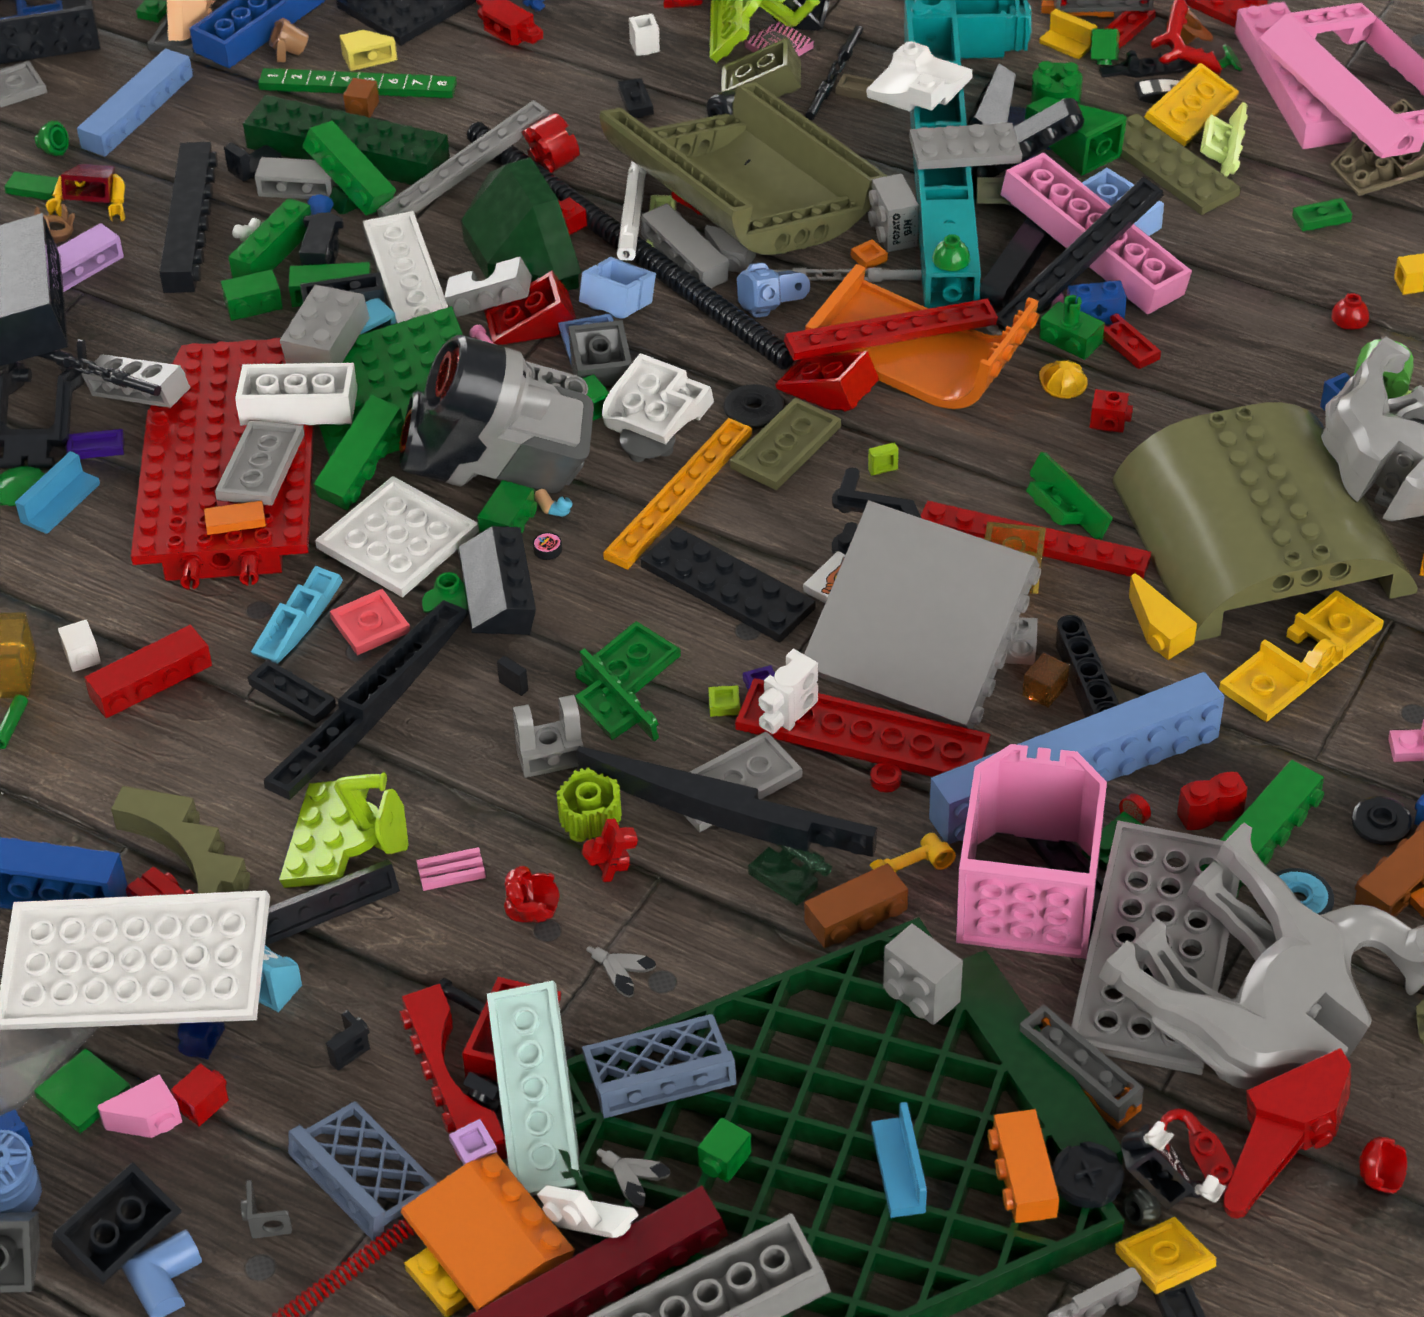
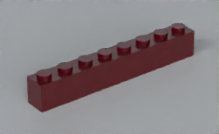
M700 1186L635 1222L623 1235L615 1238L609 1237L467 1317H588L601 1306L621 1299L626 1292L634 1287L647 1284L667 1269L685 1263L690 1256L699 1251L714 1247L721 1239L728 1236V1233L714 1204L703 1186Z

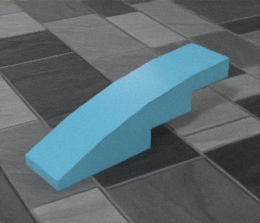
M315 566L303 586L297 584L286 605L279 603L251 653L278 664L299 643L319 618L341 585L342 577L337 573Z

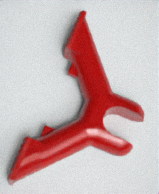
M1174 0L1166 33L1155 37L1151 41L1152 48L1168 45L1172 49L1171 52L1160 57L1159 62L1168 64L1177 59H1182L1194 65L1202 63L1220 76L1223 68L1219 65L1220 63L1216 59L1215 54H1213V51L1205 53L1202 47L1195 49L1185 45L1180 35L1183 25L1188 23L1185 16L1189 7H1187L1188 5L1184 0Z

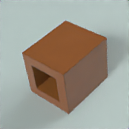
M353 78L343 95L345 112L370 118L379 103L377 81Z

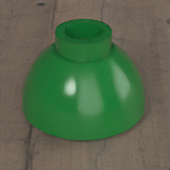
M54 120L45 123L35 136V144L49 155L61 156L68 149L69 136L65 127L60 122Z
M950 234L945 236L944 240L935 247L932 260L942 270L958 271L970 263V252L959 236Z

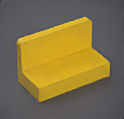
M1055 9L1050 13L1049 30L1039 38V43L1076 59H1081L1091 50L1092 29H1097V25Z

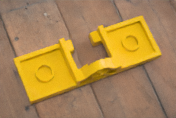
M1335 590L1305 615L1301 612L1297 613L1294 624L1287 629L1286 637L1297 644L1308 636L1318 642L1313 651L1309 650L1301 663L1264 639L1260 644V650L1220 682L1219 690L1263 721L1268 722L1378 633L1383 627L1384 620Z

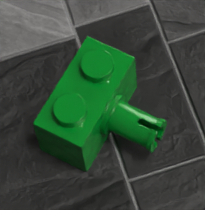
M1068 295L1065 297L1064 303L1057 302L1041 317L1039 339L1086 360L1103 343L1105 322L1080 311L1082 299L1078 297L1076 303L1077 295Z

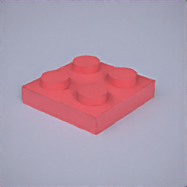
M383 588L330 611L331 620L357 656L410 632L409 623Z

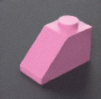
M160 1075L97 1106L105 1130L153 1138L161 1133L170 1131L176 1125L182 1123L177 1101Z

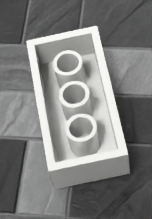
M354 363L243 364L235 398L240 425H247L249 420L292 425L352 424L358 390Z

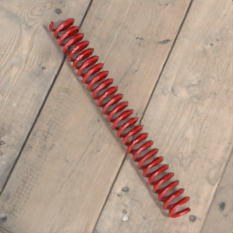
M405 1218L399 1220L398 1225L393 1224L392 1229L388 1228L386 1233L382 1232L381 1237H376L375 1241H370V1245H365L364 1249H359L358 1254H353V1258L348 1257L347 1262H342L341 1266H336V1271L331 1270L330 1275L325 1274L324 1279L320 1278L318 1283H313V1288L308 1287L307 1292L302 1291L301 1296L296 1295L295 1300H290V1305L284 1304V1309L279 1308L278 1313H272V1317H282L281 1312L286 1317H292L288 1313L287 1307L295 1317H300L299 1313L294 1309L293 1303L303 1315H306V1311L300 1305L298 1298L303 1301L309 1311H312V1307L305 1299L304 1294L317 1307L318 1303L311 1295L310 1290L315 1293L320 1302H323L324 1299L317 1291L316 1286L320 1288L326 1298H329V1294L321 1282L326 1284L332 1294H335V1290L328 1282L327 1277L340 1290L341 1286L334 1278L333 1273L346 1286V1281L338 1269L343 1271L349 1281H352V1277L344 1265L349 1268L353 1276L358 1277V1273L351 1265L350 1260L355 1264L358 1271L363 1273L364 1270L357 1262L356 1256L360 1259L363 1266L369 1269V1264L362 1257L361 1252L366 1255L371 1264H375L367 1248L371 1250L377 1260H380L381 1257L372 1244H375L379 1252L386 1256V1252L379 1244L378 1239L382 1241L386 1250L391 1252L392 1248L384 1239V1235L388 1238L391 1245L397 1248V1243L390 1236L389 1231L394 1234L399 1243L403 1244V1239L396 1232L395 1227L399 1229L401 1235L407 1240L409 1236L400 1223L404 1224L410 1235H414L413 1229L406 1222Z

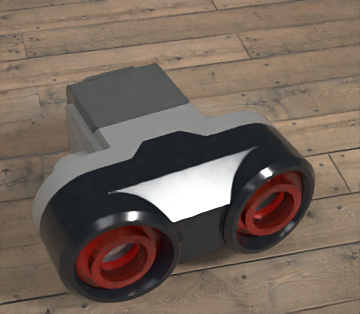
M456 335L441 347L435 357L428 374L425 390H416L411 394L400 436L399 466L403 472L459 487L465 485L479 474L536 490L546 489L551 494L559 493L565 485H570L583 468L584 460L590 452L594 406L591 398L586 395L588 385L584 379L577 375L527 362L520 351L468 336Z

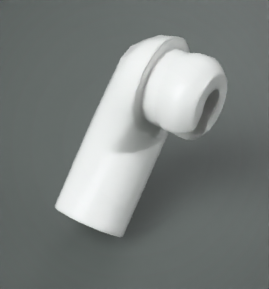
M252 218L248 225L241 226L236 224L232 235L234 238H239L240 241L244 242L262 222L257 218Z

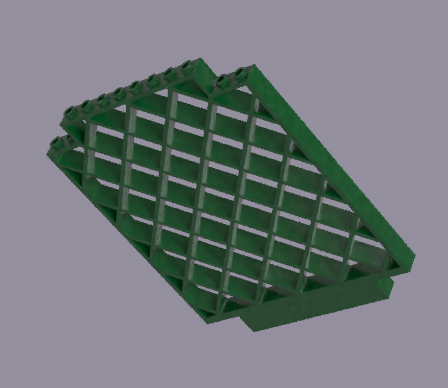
M919 917L634 1032L638 1033L713 1014L717 1025L730 1020H737L762 1027L753 1050L725 1043L728 1051H731L734 1057L735 1070L743 1073L734 1097L709 1091L666 1102L665 1104L667 1105L656 1129L617 1119L615 1116L603 1118L601 1110L600 1113L592 1112L577 1085L581 1081L593 1083L583 1053L567 1059L578 1144L584 1141L587 1142L578 1160L579 1172L571 1168L569 1153L558 1149L568 1171L561 1172L564 1179L573 1178L575 1181V1187H567V1189L582 1191L591 1201L594 1200L589 1191L624 1200V1207L635 1208L637 1212L639 1210L638 1207H635L626 1199L614 1172L593 1167L598 1157L597 1150L602 1148L605 1140L645 1151V1160L659 1162L661 1156L699 1167L698 1146L701 1142L671 1134L682 1108L719 1119L722 1117L737 1126L740 1124L782 1136L772 1162L749 1156L734 1175L737 1178L762 1184L752 1211L711 1201L721 1216L726 1230L743 1234L742 1238L779 1220L766 1216L776 1189L821 1201L812 1228L799 1225L814 1255L862 1268L863 1270L852 1298L829 1292L799 1307L804 1310L828 1317H949L1122 1239L1124 1219L1113 1202L1102 1207L1083 1208L1072 1205L1063 1199L1059 1193L1058 1213L1079 1218L1075 1233L1059 1241L1021 1232L1023 1223L1015 1224L1014 1218L1010 1228L961 1215L970 1188L1003 1197V1189H1006L1004 1180H998L996 1169L978 1165L986 1139L988 1140V1130L993 1129L994 1115L1003 1091H1007L1019 1111L1036 1109L1047 1154L1050 1155L1054 1162L1055 1158L1064 1148L1070 1145L1071 1148L1079 1146L1080 1142H1093L1104 1145L1117 1155L1121 1167L1123 1152L1120 1143L1076 1079L1020 1032V1023L1031 1014L986 950L962 959L961 1000L936 1023L950 1027L942 1050L897 1038L905 1016L924 1021L927 1020L917 1017L910 1007L899 999L892 998L883 988V984L862 979L859 976L863 966L878 960L884 961V947L910 924H914L933 938ZM804 990H811L836 997L829 1018L825 1019L787 1009L786 1006L790 996ZM849 1001L893 1012L885 1034L841 1023ZM1038 1025L1033 1028L1034 1030L1041 1031ZM708 1027L696 1030L693 1035L705 1039L710 1033V1029ZM965 1029L986 1061L954 1053L962 1030ZM776 1031L819 1042L810 1065L767 1054ZM668 1037L662 1039L660 1043L672 1047L678 1039ZM686 1042L681 1050L694 1054L698 1046ZM636 1045L629 1047L627 1051L640 1055L645 1047ZM834 1046L875 1057L867 1081L824 1070L823 1068L831 1047ZM706 1050L702 1058L719 1053ZM604 1053L593 1056V1059L606 1064L612 1056ZM620 1059L615 1067L627 1071L633 1063ZM888 1061L933 1073L925 1097L880 1085ZM637 1071L636 1075L644 1072ZM607 1075V1077L604 1079L602 1083L617 1080L619 1078ZM945 1076L990 1088L991 1091L984 1112L937 1100ZM757 1077L800 1088L791 1113L748 1101ZM814 1092L858 1104L849 1129L804 1117ZM907 1102L910 1117L916 1120L913 1130L924 1176L958 1185L950 1211L926 1205V1213L891 1218L885 1193L843 1182L853 1156L879 1163L873 1135L862 1133L871 1108L899 1115L900 1103ZM928 1124L975 1136L967 1161L920 1149ZM795 1140L840 1152L830 1178L785 1166ZM702 1172L696 1188L703 1186L709 1196L716 1178ZM638 1178L645 1192V1207L659 1210L687 1194L650 1183L651 1180ZM834 1205L881 1218L872 1245L825 1233ZM1093 1220L1095 1225L1087 1228L1089 1221ZM893 1222L941 1235L932 1263L884 1249ZM590 1234L595 1245L609 1238ZM952 1239L1002 1252L997 1269L977 1276L945 1267L944 1263ZM696 1253L690 1256L685 1263L673 1266L662 1272L658 1281L706 1257V1255ZM1013 1255L1021 1257L1011 1262ZM875 1272L924 1286L918 1304L902 1311H896L865 1302ZM640 1285L626 1292L623 1298L641 1290ZM935 1290L943 1292L933 1297ZM795 1310L782 1317H793Z

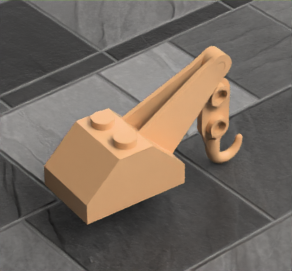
M167 0L168 41H184L191 38L190 27L212 13V8L209 7L216 0Z

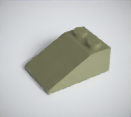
M788 37L722 66L721 92L730 90L736 93L738 85L754 82L776 97L791 94L800 88L801 59Z

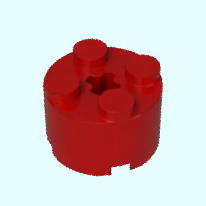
M556 113L543 118L522 131L530 147L527 151L529 157L535 162H540L551 173L574 161L580 155L579 145L574 134L569 136L565 129L569 127L568 124Z

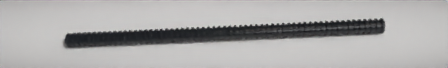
M475 122L467 131V139L473 143L491 129L482 122ZM511 145L493 159L504 166L530 157L514 147V145ZM534 161L558 200L563 201L570 197L584 207L587 217L586 227L618 249L621 223ZM638 236L636 255L633 260L636 264L656 273L655 277L680 296H683L684 299L710 316L718 324H721L729 332H732L733 335L766 357L774 365H777L778 368L784 370L793 364L795 360L792 359L782 339H779L778 336L750 318L749 315L739 310L738 307L728 302V300Z

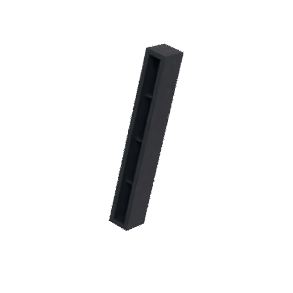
M211 142L180 143L160 266V278L164 293L195 292L197 281H201V268L199 264L204 262L202 249L206 247L204 231H208L207 215L211 214L209 199H213L212 183H215L216 179L214 167L218 166L217 152L212 151Z

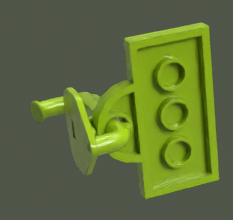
M711 0L710 58L718 63L723 57H727L732 52L734 46L739 42H743L750 33L749 19L759 6L785 26L795 27L816 5H819L820 0H806L795 12L783 4L785 0Z
M385 772L381 774L346 776L336 781L309 783L279 878L284 888L327 884L342 878L348 859L363 854L373 846L384 851L386 854L402 852L408 849L404 805L394 789L385 790L387 783V774ZM371 788H378L380 791H384L379 810L376 805L366 802L368 790Z

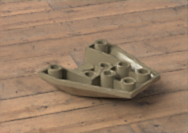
M1404 98L1388 107L1395 114L1416 111ZM1357 136L1330 163V166L1358 196L1423 177L1424 142L1419 152L1380 158L1374 154V151L1366 143L1359 140Z

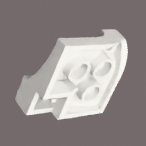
M913 41L906 42L893 53L890 66L866 89L867 97L909 112L915 106L932 111L939 103L946 105L972 79V69L934 57L927 46Z
M640 353L608 394L603 404L602 417L605 426L611 430L621 433L623 429H628L667 444L673 435L685 424L693 419L700 420L713 404L714 399L711 387L689 379L686 370Z

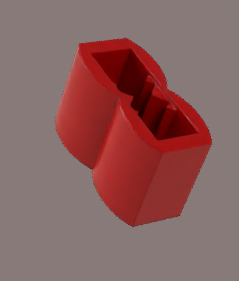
M1238 772L1220 773L1209 781L1198 780L1190 782L1180 789L1177 815L1186 830H1200L1212 825L1215 821L1224 822L1236 819L1244 813L1248 787Z

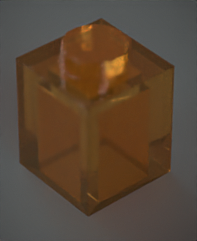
M1042 653L1024 674L1023 696L1049 708L1068 686L1069 665L1046 653Z

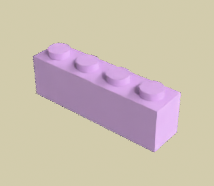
M99 223L57 247L61 256L63 290L70 289L123 258L120 237Z

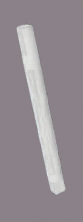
M631 161L628 171L617 250L619 260H634L636 255L646 171L633 161Z

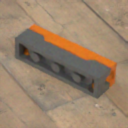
M1042 1005L1020 1023V1032L1076 1079L1100 1116L1114 1128L1119 1130L1142 1110L1143 1086L1046 1005ZM1038 1025L1041 1031L1034 1030L1033 1028Z

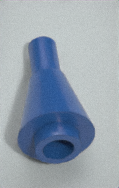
M322 194L310 197L307 202L310 205L311 215L330 213L333 207V201Z

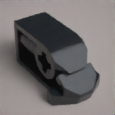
M317 213L304 217V227L307 230L299 251L301 265L335 264L339 252L337 235H339V228L343 229V218L332 213Z

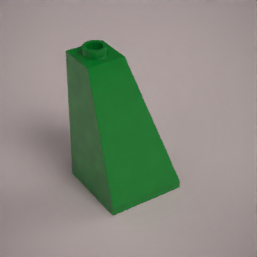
M1046 96L1026 106L1025 120L1061 100ZM1078 104L1085 120L1084 125L1078 131L1049 146V148L1083 176L1121 157L1127 121L1126 116Z

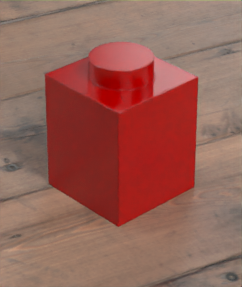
M201 1063L171 1089L180 1113L199 1127L229 1101L225 1078L217 1070L213 1069L210 1071Z

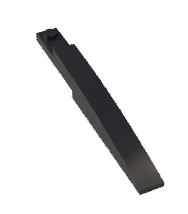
M445 600L436 606L338 699V709L264 778V788L291 800L321 770L329 773L377 724L423 672L468 616V610Z
M581 746L577 749L579 771L581 768L583 770L590 768V770L597 772V775L602 773L603 777L609 776L613 780L616 779L621 791L685 816L753 838L808 852L812 842L824 847L849 851L857 855L874 856L877 847V827L758 799L757 788Z

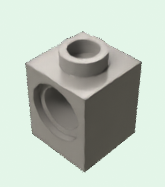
M1018 618V631L1015 639L1008 642L1005 650L1007 652L1005 663L1035 665L1038 618Z

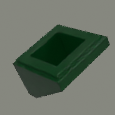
M339 186L332 188L329 198L333 201L332 208L343 215L358 208Z

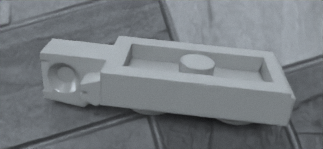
M1131 1267L1072 1297L1071 1303L1049 1313L1047 1317H1102L1108 1308L1116 1304L1124 1306L1135 1299L1141 1276L1135 1267Z

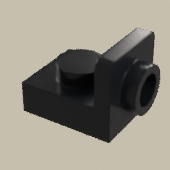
M348 1010L341 1014L344 1031L338 1032L331 1040L326 1042L330 1064L337 1071L370 1050L368 1039L370 1030L361 1017L355 1018Z
M469 1071L463 1083L470 1087L467 1096L496 1114L501 1105L498 1083L480 1073Z

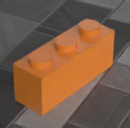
M1036 1109L994 1115L993 1129L988 1130V1140L991 1151L997 1150L999 1158L995 1159L998 1180H1004L1006 1189H1003L1005 1209L1012 1210L1015 1224L1057 1218L1059 1196Z

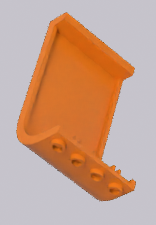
M856 264L806 324L805 330L928 308L864 280L866 268ZM1028 297L1024 311L1018 310L1017 315L1015 314L1012 328L1006 326L1002 335H989L975 329L839 353L868 351L879 381L937 407L946 409L965 408L980 399L992 381L998 377L1007 361L1011 359L1018 346L1023 343L1030 330L1035 327L1039 318V314L1036 313L1039 301Z

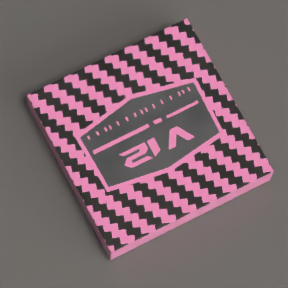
M779 21L746 39L745 48L755 52L788 37L798 56H801L814 48V41Z

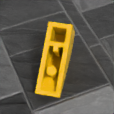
M1136 573L1131 575L1129 599L1147 644L1167 660L1194 645L1197 623Z

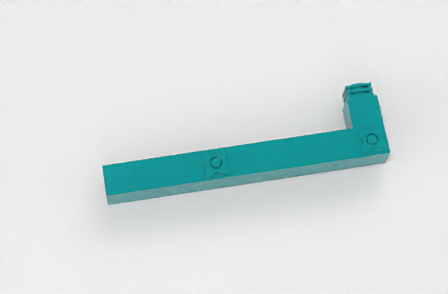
M905 0V43L913 41L927 46L930 53L936 58L961 66V58H1003L1005 51H1028V42L1031 39L1032 28L1031 5L1028 0ZM962 88L946 105L939 103L932 111L915 106L910 111L911 129L967 126L964 89ZM913 153L916 201L919 204L918 231L924 307L930 309L979 300L981 270L971 166L918 170ZM950 234L959 236L970 252V263L958 271L942 270L932 260L935 247L944 240L945 236Z

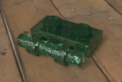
M776 844L782 848L778 853L768 847L748 865V874L796 906L818 887V879L813 875L819 872L826 877L832 870V866L826 863L824 857L817 852L811 853L810 851L806 852ZM796 857L805 864L799 867L792 860Z

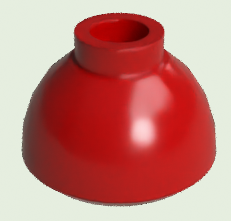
M1356 293L1347 294L1345 298L1336 303L1331 313L1333 322L1339 327L1348 330L1363 328L1368 324L1370 316L1367 305L1362 301L1361 296Z

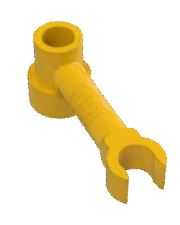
M928 833L921 839L920 845L922 847L891 860L877 859L870 866L872 869L888 863L896 872L926 859L930 861L935 869L942 870L954 862L956 853L947 842H942L935 833Z

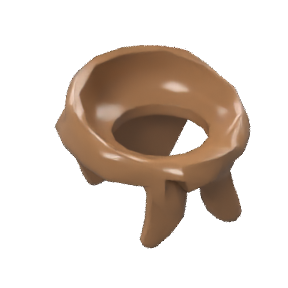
M65 204L61 205L62 216L44 215L49 230V223L59 222L65 226L62 230H50L55 244L68 239L74 230L73 221L75 214L71 213L68 218V210ZM36 207L34 215L41 214L39 207Z

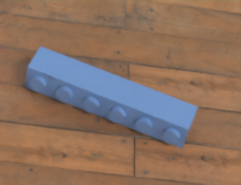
M165 48L77 127L81 149L106 157L193 77L190 57Z

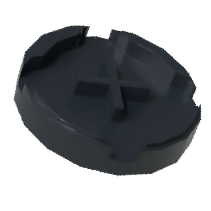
M1080 1142L1079 1146L1071 1148L1070 1145L1055 1158L1052 1173L1057 1192L1063 1199L1075 1206L1096 1208L1112 1202L1121 1192L1124 1179L1123 1166L1121 1167V1164L1118 1162L1119 1158L1104 1145L1093 1142Z

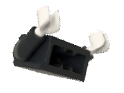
M1157 1121L1153 1127L1150 1124H1145L1140 1129L1130 1130L1123 1137L1121 1148L1127 1170L1153 1196L1157 1197L1158 1201L1167 1210L1185 1197L1200 1198L1203 1196L1212 1202H1217L1224 1192L1226 1186L1218 1183L1219 1179L1212 1175H1208L1203 1184L1199 1180L1190 1179L1178 1153L1169 1144L1174 1134L1168 1133L1163 1129L1165 1127L1163 1122Z

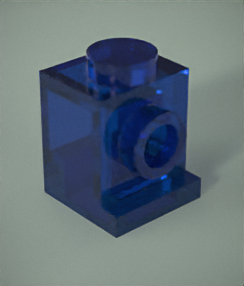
M224 1022L180 1023L178 1028V1037L180 1038L178 1050L185 1056H196L208 1060L225 1030Z

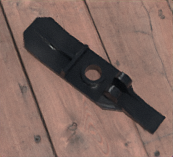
M1130 50L1126 54V61L1115 66L1099 67L1102 78L1122 75L1138 78L1181 73L1194 68L1196 65L1182 59L1162 64L1159 62L1162 53H1159L1158 57L1155 58L1146 57L1139 59L1136 51Z

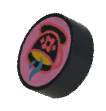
M550 532L537 535L533 540L535 556L543 560L557 558L562 552L561 538L557 534Z

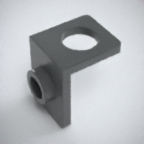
M252 1180L246 1181L247 1199L241 1200V1215L243 1221H248L252 1239L291 1234L292 1224L287 1210L257 1214L256 1196ZM271 1220L282 1222V1225L274 1228L265 1227L263 1224Z

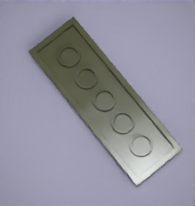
M1136 113L1127 118L1121 157L1197 213L1203 215L1240 196L1241 187L1142 116Z

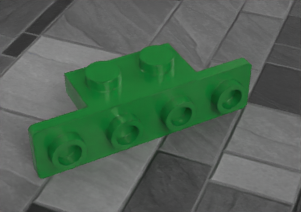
M1040 452L1030 471V476L1036 482H1030L1026 492L1034 499V503L1037 506L1043 508L1051 516L1052 521L1061 526L1080 524L1094 539L1102 540L1113 517L1046 452Z
M585 648L580 650L583 666L596 682L575 695L578 705L611 740H614L637 724L653 741H656L659 738L656 728L659 723L653 713L649 710L645 712L640 707L641 704L635 694L631 691L627 693L623 689L620 679L615 673L609 674L605 670V665L597 654L591 655Z

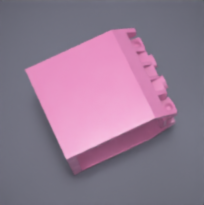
M1011 744L974 768L959 866L956 943L1087 959L1107 781L1076 751L1061 750L1059 761H1051V749L1038 748L1037 758L1034 759L1027 758L1028 746ZM996 833L1014 834L1016 837L1057 842L1059 840L1077 842L1091 857L1090 870L1088 874L975 860L977 845Z

